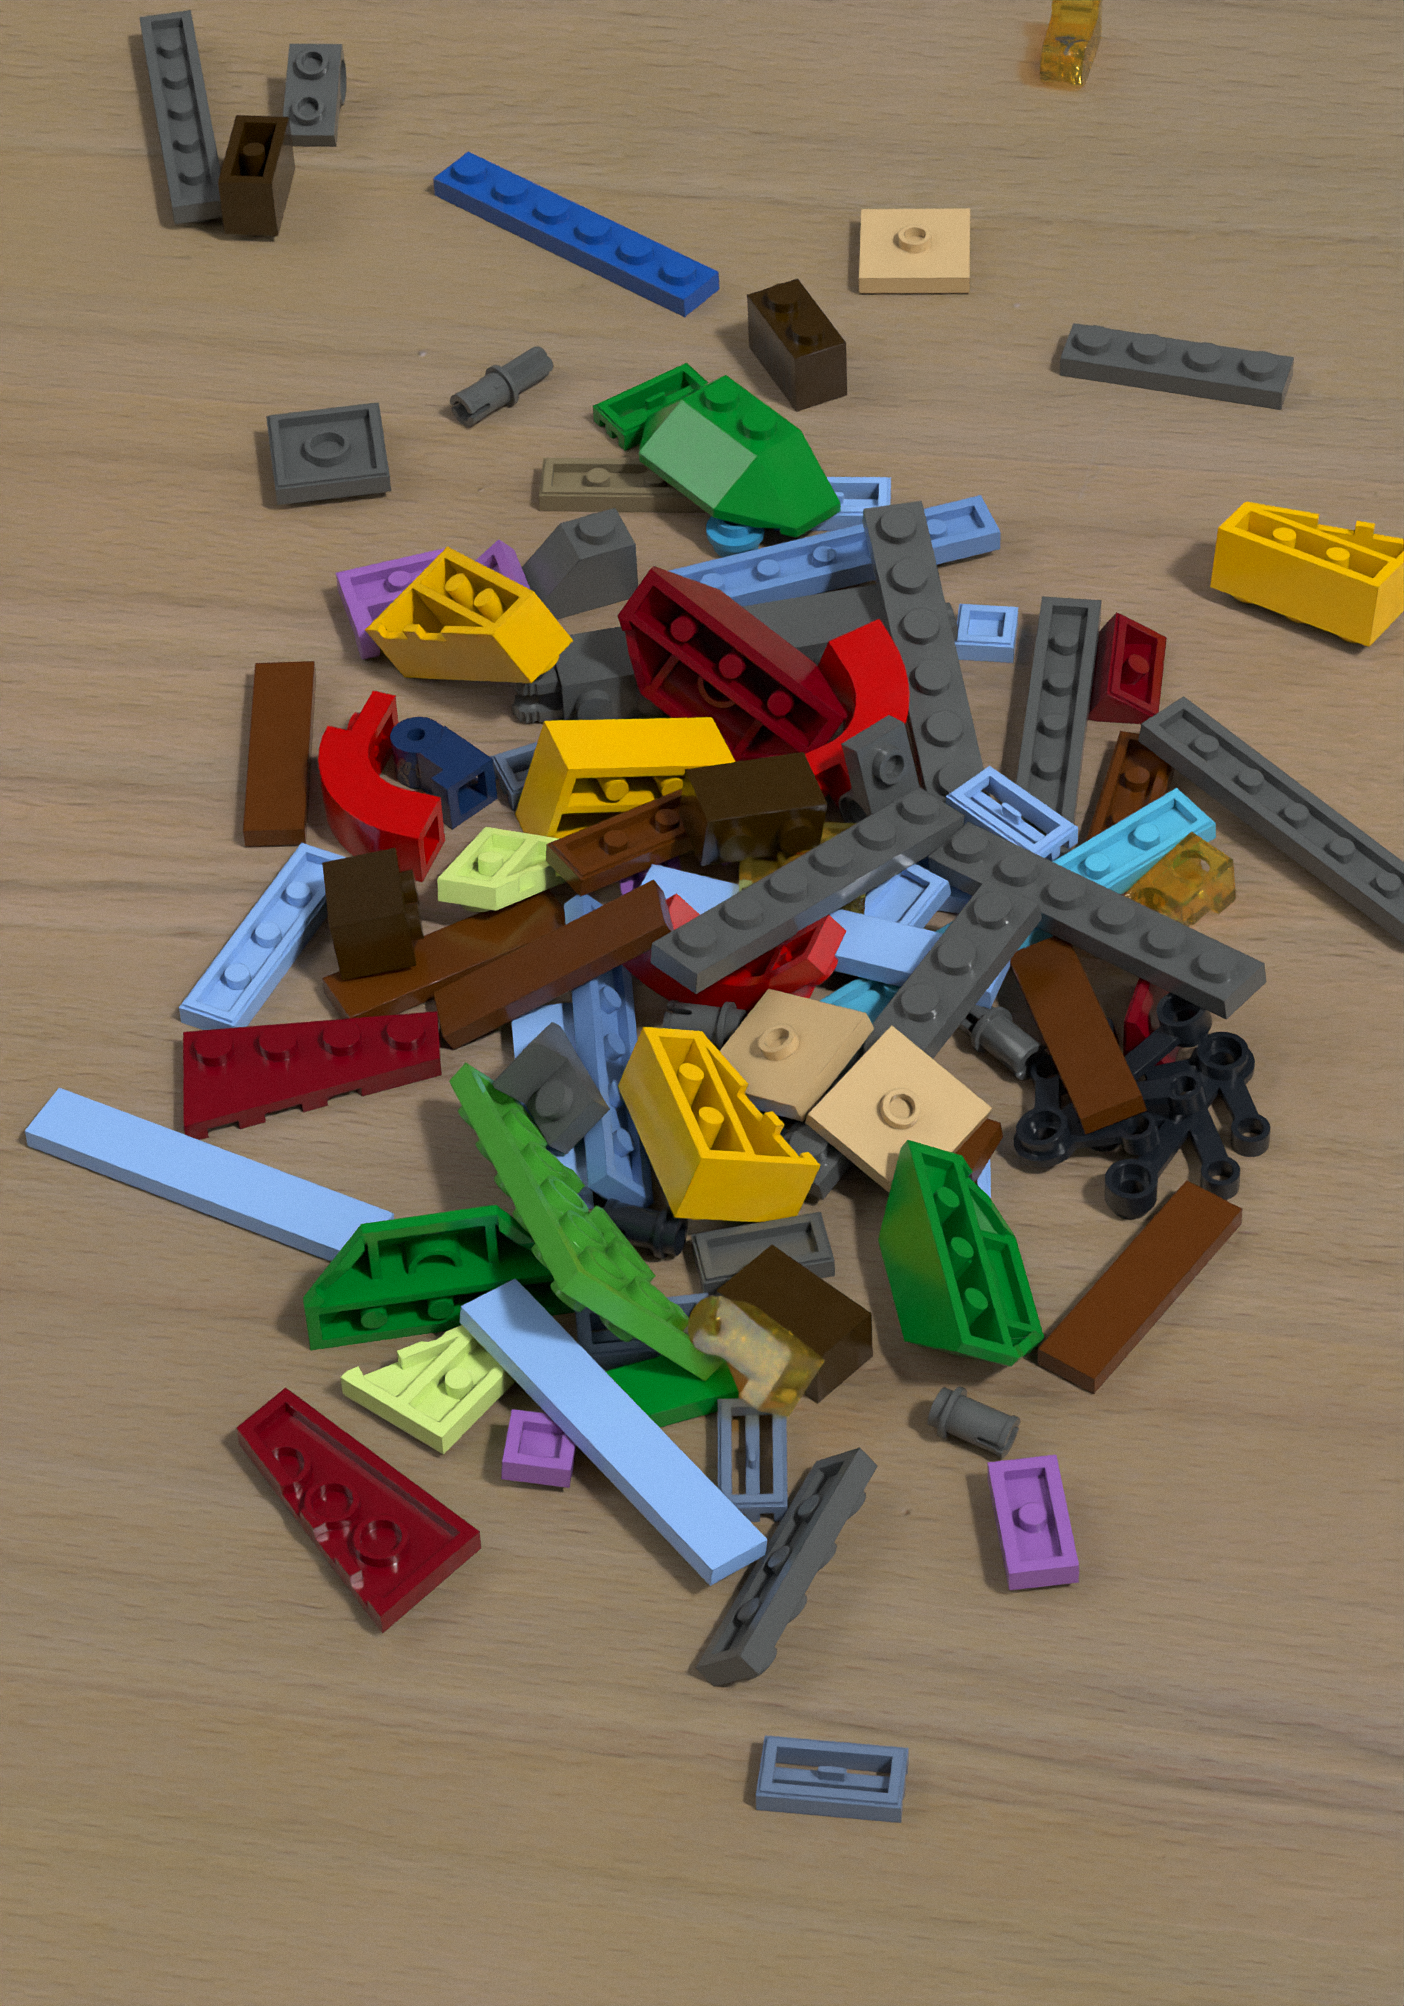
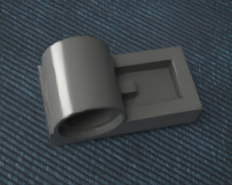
M289 44L283 117H289L293 146L337 147L340 105L345 103L347 87L346 64L342 44Z
M888 715L841 744L852 786L851 790L839 798L840 814L848 828L919 787L904 722Z

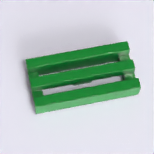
M684 363L594 405V422L599 427L606 425V433L612 439L618 437L619 446L626 451L641 444L647 416L708 382L688 363Z

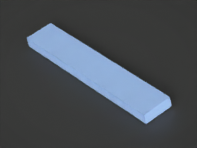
M655 864L651 865L641 884L642 886L654 879L664 891L666 899L677 893L700 915L747 888V886ZM838 909L830 914L846 930L835 954L838 958V964L834 971L902 987L943 935V933L843 909ZM1010 961L975 1005L991 1009L1010 967Z
M62 1088L57 1089L25 1130L29 1147L328 1261H332L361 1224L395 1219L394 1213Z
M516 1279L461 1306L460 1323L710 1586L765 1556L768 1539Z

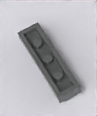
M1073 323L1060 357V376L1282 410L1293 376L1294 357L1272 354L1266 351H1251L1219 346L1209 342L1200 343L1167 338L1156 334L1115 330L1099 325Z
M860 1447L818 1460L813 1465L767 1544L765 1556L759 1558L696 1666V1669L714 1687L744 1678L748 1680L754 1679L766 1671L777 1655V1648L775 1647L787 1624L794 1620L807 1603L805 1592L817 1571L822 1569L834 1556L837 1550L835 1540L844 1524L861 1508L866 1499L864 1489L878 1465Z

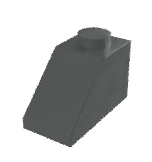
M616 508L560 523L522 566L530 589L537 594L557 620L628 600L638 587L636 544Z

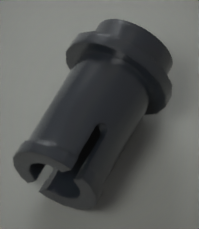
M612 1198L606 1202L603 1209L631 1245L653 1250L654 1257L659 1259H665L668 1254L678 1256L681 1253L687 1238V1218H675L669 1206L665 1207L661 1212L622 1203Z

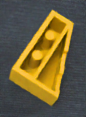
M1245 501L1218 527L1210 587L1230 594L1238 601L1259 605L1283 614L1291 621L1312 625L1338 635L1346 642L1359 643L1370 647L1404 611V539L1374 534V523L1356 521L1355 530L1318 524L1320 514Z
M448 546L365 629L404 678L532 683L539 675L548 672L557 663L560 654L573 642V639L534 591Z
M712 717L544 721L515 816L523 833L560 839L681 789L683 787L685 769L732 763L735 760Z
M643 1027L620 1079L618 1088L674 1217L692 1220L764 1222L797 1216L821 1166L809 1152L801 1153L799 1156L780 1135L784 1123L773 1111L765 1112L762 1115L744 1094L749 1084L702 1031Z

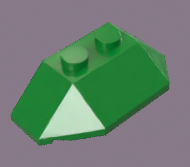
M727 375L687 393L647 416L639 449V461L713 518L755 528H780V534L797 538L841 511L840 501L802 431Z
M907 1140L900 1148L878 1237L904 1342L961 1357L1012 1367L1036 1348L1044 1339L1017 1239L991 1198L969 1178L973 1171L962 1155Z
M497 1205L363 1223L357 1228L303 1297L311 1351L451 1330L462 1325L460 1323L462 1305L513 1279H516L551 1316L575 1313V1310L561 1301L551 1289L550 1285L554 1278L550 1270L532 1253L531 1247L535 1242L530 1233L521 1227L515 1218Z

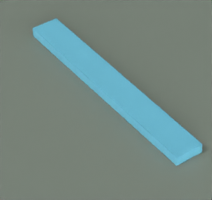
M1175 788L1053 862L1114 892L1123 894L1215 839L1216 823L1178 788ZM952 922L935 932L944 933ZM1035 927L1018 950L1054 935ZM858 977L821 999L820 1002L865 1012L873 1024L901 987Z

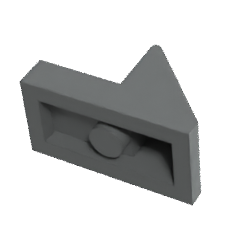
M551 1022L535 1037L492 1083L496 1090L524 1103L549 1146L566 1155L610 1110L563 1029L554 1022Z

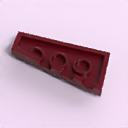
M438 1012L183 1032V1115L185 1135L202 1140L209 1138L207 1129L237 1121L239 1129L266 1123V1113L301 1105L303 1112L328 1106V1100L344 1092L356 1090L363 1097L441 1076Z
M286 1387L236 1428L240 1447L382 1634L482 1548L479 1530Z

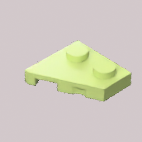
M485 827L437 878L438 901L459 904L465 910L472 912L496 911L566 882L546 862V844L559 838Z
M463 1325L446 1331L443 1336L434 1341H420L398 1350V1362L366 1375H363L358 1366L346 1371L340 1377L343 1395L443 1455L516 1382Z

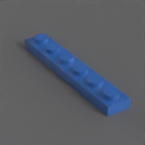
M469 151L433 178L435 196L683 317L689 315L719 290L718 271Z

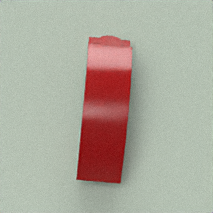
M880 619L828 641L818 664L819 670L848 716L843 722V733L839 737L805 753V756L824 798L829 794L838 809L840 796L852 789L841 744L888 715L905 724L907 721L910 692L905 665L897 646Z
M373 690L360 713L355 712L350 718L347 730L327 726L322 736L318 762L326 819L335 838L351 855L357 856L396 848L401 871L413 869L415 880L423 882L445 842L441 797L403 789L390 784L380 777L392 755L391 731L399 722L396 696Z
M677 893L666 899L674 930L700 915ZM828 914L697 994L651 964V950L621 965L643 984L669 1001L679 1000V1002L717 1007H722L725 1002H735L737 1009H744L749 1014L768 989L810 999L814 988L823 983L835 970L838 964V958L835 954L846 930Z

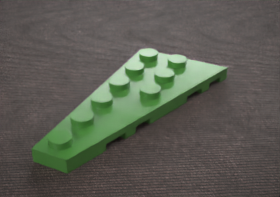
M465 1062L449 1081L462 1105L458 1109V1113L476 1131L479 1140L476 1142L477 1149L494 1165L497 1174L494 1176L495 1183L512 1199L516 1206V1209L512 1212L513 1217L532 1236L535 1244L531 1247V1251L550 1270L554 1278L550 1285L553 1292L561 1301L577 1312H582L587 1307L597 1313L602 1323L621 1340L630 1342L635 1337L706 1381L723 1363L720 1357L708 1354L710 1349L705 1343L702 1344L683 1332L692 1321L679 1305L669 1301L661 1291L650 1283L656 1275L605 1210L595 1206L589 1212L587 1205L578 1195L585 1186L572 1169L564 1166L550 1151L545 1149L549 1144L536 1122L518 1100L496 1090L492 1085L494 1080Z

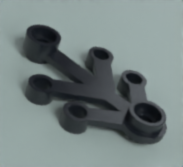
M1172 993L1165 995L1159 1001L1156 1008L1160 1027L1124 1057L1135 1081L1177 1046L1191 1048L1201 1044L1207 1038L1212 1027L1211 1013ZM1106 1017L1109 1026L1119 1045V1039L1115 1030L1114 1023L1111 1019ZM1043 1056L1032 1064L1030 1075L1035 1087L1034 1109L1028 1111L1019 1119L1013 1140L1017 1156L1025 1164L1039 1168L1051 1167L1067 1160L1076 1149L1122 1144L1123 1149L1127 1153L1144 1155L1153 1151L1159 1145L1161 1137L1156 1120L1147 1111L1085 1134L1072 1103L1070 1102L1061 1110V1096L1067 1092L1051 1056ZM1181 1071L1169 1078L1136 1082L1145 1106L1168 1104L1170 1110L1175 1114L1191 1115L1200 1111L1207 1102L1202 1078L1192 1071ZM1057 1074L1052 1078H1047L1048 1076ZM1191 1091L1188 1094L1180 1095L1183 1092ZM1145 1131L1141 1134L1133 1135L1136 1132Z
M1222 1031L1208 1034L1207 1038L1195 1047L1189 1059L1153 1066L1136 1081L1169 1078L1181 1071H1192L1202 1078L1207 1102L1200 1111L1191 1115L1175 1114L1170 1110L1168 1104L1146 1106L1147 1112L1154 1116L1157 1126L1160 1127V1143L1153 1151L1140 1155L1138 1159L1117 1161L1106 1171L1104 1198L1106 1204L1117 1216L1128 1220L1139 1219L1154 1207L1157 1201L1158 1178L1188 1136L1191 1138L1202 1165L1200 1187L1225 1200L1234 1197L1238 1193L1240 1187V1166L1235 1160L1228 1157L1208 1108L1220 1093L1233 1119L1230 1145L1237 1154L1244 1157H1257L1268 1150L1270 1123L1265 1117L1258 1114L1246 1086L1254 1075L1255 1059L1243 1038L1234 1033ZM1244 1133H1254V1134H1257L1258 1136H1256V1137H1247V1136H1244V1135H1242V1134H1244ZM1121 1144L1089 1148L1098 1152H1109L1115 1150ZM1214 1176H1225V1177H1227V1178H1229V1179H1226V1180H1216V1179H1213L1212 1177H1214Z

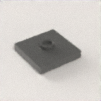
M379 403L266 416L277 505L391 491Z

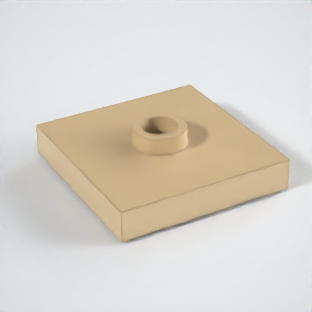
M970 208L861 209L859 293H970Z
M768 989L720 1052L749 1084L744 1094L758 1110L764 1112L773 1111L776 1115L803 1122L808 1113L815 1107L874 1030V1027L865 1012Z
M891 1025L808 1113L805 1123L890 1193L900 1148L907 1140L956 1153L989 1117L992 1107Z

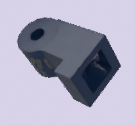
M428 717L407 718L393 727L390 739L396 778L402 785L409 788L422 789L429 795L441 797L443 823L453 830L498 799L493 759L448 727L442 726L437 721Z

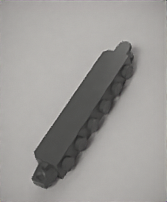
M876 584L742 606L816 663L817 666L828 641L877 619H880L886 628ZM945 602L955 642L957 641V621L952 606L949 602ZM621 626L569 635L573 642L560 654L557 663L548 672L539 675L532 683L510 682V687L517 692L512 704L513 715H516L520 722L524 721L526 724L528 722L534 724L535 721L544 722L558 719H635L665 714L664 711L640 694L628 653L625 631H622Z

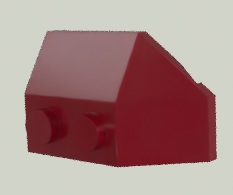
M653 566L618 614L621 629L625 631L628 653L640 694L671 718L712 717L735 762L800 752L808 753L827 744L848 716L816 663L717 588Z

